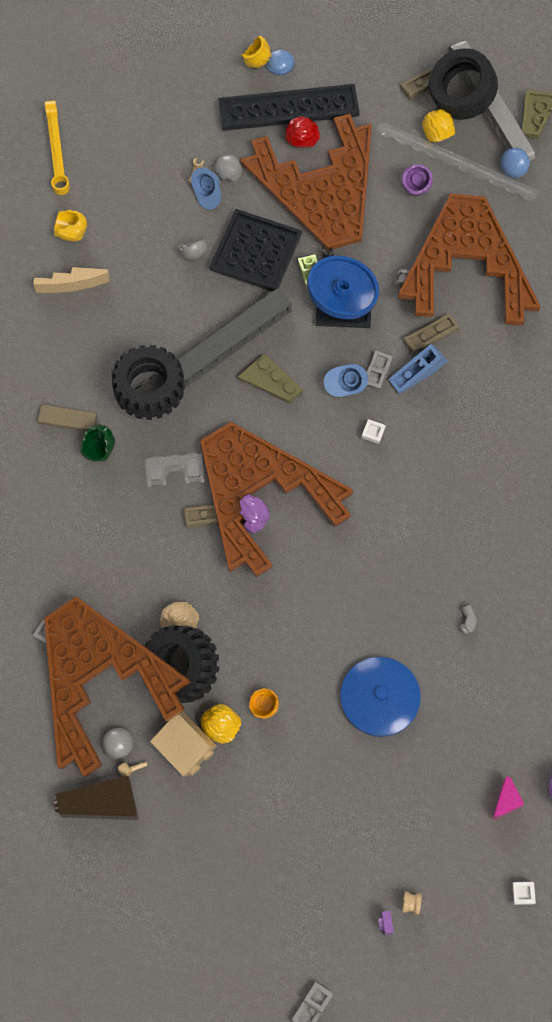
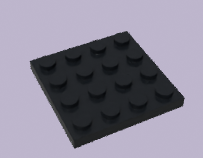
M235 209L211 262L210 271L269 291L279 289L302 236V230Z

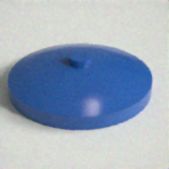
M329 256L319 260L312 267L307 279V290L313 303L326 314L340 319H356L366 315L373 309L379 296V285L373 272L360 261L346 256Z
M373 657L356 664L345 676L340 693L341 707L347 720L357 730L375 737L392 736L406 729L416 717L421 700L420 688L413 673L402 663L386 657Z

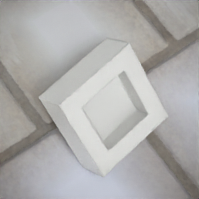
M368 419L362 439L379 444L386 425Z
M534 882L512 883L513 905L536 904Z

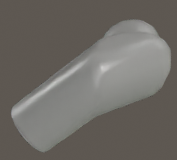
M471 605L462 608L466 620L460 629L464 634L472 633L477 624V617Z

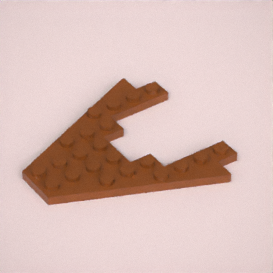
M451 193L400 289L398 298L415 300V316L433 317L434 271L450 272L452 269V257L485 260L486 276L503 277L504 323L522 326L524 324V310L539 311L540 304L486 197Z
M230 422L200 440L229 572L245 563L257 578L272 568V563L241 524L246 519L240 514L242 510L240 501L246 495H252L274 480L285 494L301 485L334 527L350 518L351 514L341 502L353 495L354 491L351 488L235 423Z
M75 596L44 618L57 766L59 769H63L76 761L82 775L88 776L103 766L76 713L92 703L83 685L112 665L121 680H126L139 671L165 721H170L185 710L176 692L191 683V681L81 598Z

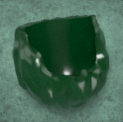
M101 424L89 427L85 434H83L80 446L82 456L93 462L106 461L115 446V437L112 431L107 426Z

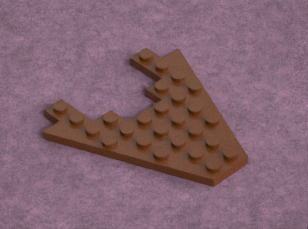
M350 114L334 118L333 122L343 147L328 151L331 166L300 174L295 160L278 164L268 136L251 140L255 155L241 159V165L328 251L331 248L336 249L362 241L372 125L367 124L355 127Z

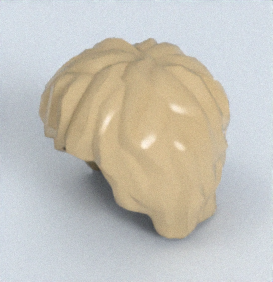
M174 602L162 610L160 624L162 628L171 625L196 628L199 614L188 602Z

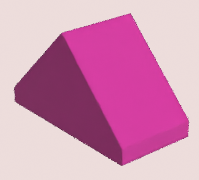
M506 776L503 781L492 819L497 820L524 805L511 777Z

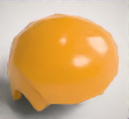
M262 688L256 690L250 697L249 708L255 717L268 719L277 713L279 699L272 690Z

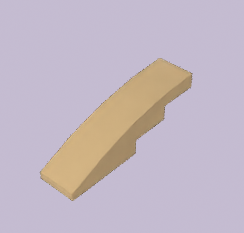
M72 267L71 273L53 272L52 279L34 278L33 285L36 293L71 292L110 282L108 269Z

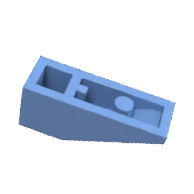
M430 344L390 377L389 381L397 392L401 394L434 374L448 360L438 347Z

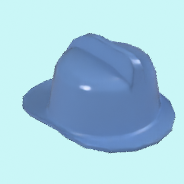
M197 168L191 176V183L197 200L204 209H214L221 201L219 177L207 168Z
M357 364L335 367L329 370L324 378L326 391L336 397L362 392L368 384L366 370Z

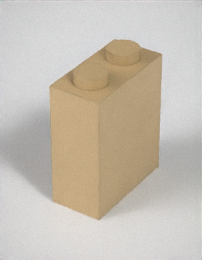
M184 711L172 718L150 741L183 777L196 774L201 768L199 765L203 760L207 761L214 754L213 750L217 746Z

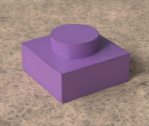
M390 911L382 912L381 918H378L379 930L384 932V936L394 933Z

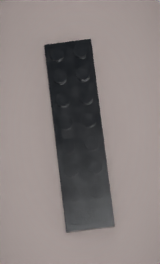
M355 84L218 98L222 131L289 124L292 119L297 117H306L311 121L334 119L350 114L351 117H358L360 114Z

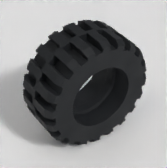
M140 345L138 349L133 347L129 349L128 354L123 353L120 356L121 361L117 360L114 364L115 369L112 370L111 382L115 399L118 401L121 409H125L126 413L130 416L135 414L137 419L146 417V420H152V417L162 418V414L166 413L168 415L172 412V407H178L180 404L179 400L183 399L185 382L181 363L178 359H175V355L172 352L167 353L165 348L160 347L158 349L156 345H150V347ZM144 372H156L166 379L165 384L153 393H140L131 387L134 378Z
M171 625L159 629V632H154L151 635V640H147L144 646L169 665L174 651L179 646L185 649L189 658V670L186 677L191 683L177 691L176 695L181 703H191L203 698L204 693H209L212 689L210 685L215 684L217 680L215 674L219 672V666H217L219 655L215 654L217 648L214 643H210L211 638L204 634L202 630L189 626Z

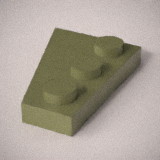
M526 90L521 129L526 138H539L552 113V93Z
M265 354L238 376L239 381H245L253 385L254 388L262 389L270 393L271 396L288 404H291L303 393V389Z

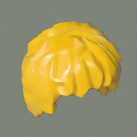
M262 36L255 38L254 44H251L248 50L241 54L245 65L249 68L259 69L272 56L270 46Z
M442 109L431 111L424 117L422 127L430 143L445 140L455 134L453 119L446 111Z
M59 211L55 220L54 236L70 242L81 240L87 228L86 218L78 211Z
M219 704L208 708L204 712L200 724L202 731L210 739L223 744L229 743L235 738V735L240 730L241 718L229 706Z

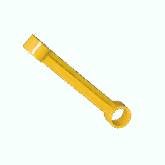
M46 101L45 109L54 170L51 184L54 193L65 195L70 190V184L64 173L56 101ZM60 181L67 183L63 188H57L55 184Z

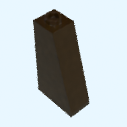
M128 776L55 794L57 800L53 801L55 812H59L62 818L139 819Z

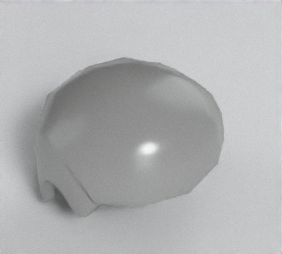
M230 154L219 157L214 166L216 175L223 181L225 179L236 181L243 172L239 159Z
M199 239L179 245L178 247L185 259L195 260L205 254L207 244L205 239L203 241Z
M111 729L102 740V750L107 757L113 760L126 757L133 749L134 739L127 729Z

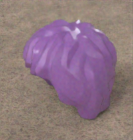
M414 164L405 168L401 177L402 185L410 195L419 196L426 194L430 191L433 184V174L424 165Z
M251 494L246 495L240 501L242 509L240 514L246 519L243 521L246 531L256 533L268 523L270 512L261 499Z

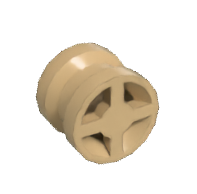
M405 891L402 913L409 911L419 915L422 894L412 895Z

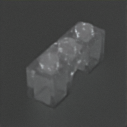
M189 453L183 456L172 454L168 457L152 456L149 459H145L148 487L167 485V475L172 471L182 472L186 484L204 482L202 454Z

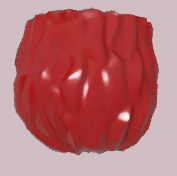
M306 117L292 119L285 131L286 141L296 148L314 147L320 138L318 126Z

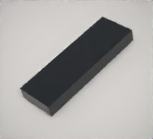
M317 307L316 326L370 328L371 311L360 318L340 319L326 314Z

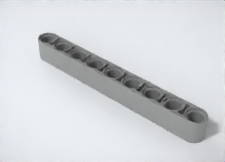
M464 40L449 46L448 51L451 52L461 48L471 49V47ZM473 70L460 72L470 91L473 92L479 84L480 74ZM497 91L492 104L489 105L486 111H483L506 150L513 147L521 148L527 152L530 161L534 160L535 153Z

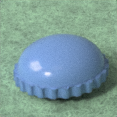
M285 50L272 51L270 60L265 64L267 70L272 74L280 76L291 72L295 62L292 55Z
M518 147L506 150L500 160L501 170H503L506 176L508 175V177L512 178L521 177L530 166L527 152Z

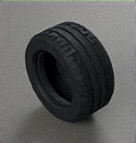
M461 48L447 53L437 61L429 76L428 85L430 95L439 109L449 113L453 119L466 120L482 114L483 111L489 108L497 94L498 79L494 68L484 54L474 49ZM464 70H473L480 74L479 84L470 95L464 98H452L447 95L448 84L457 73Z

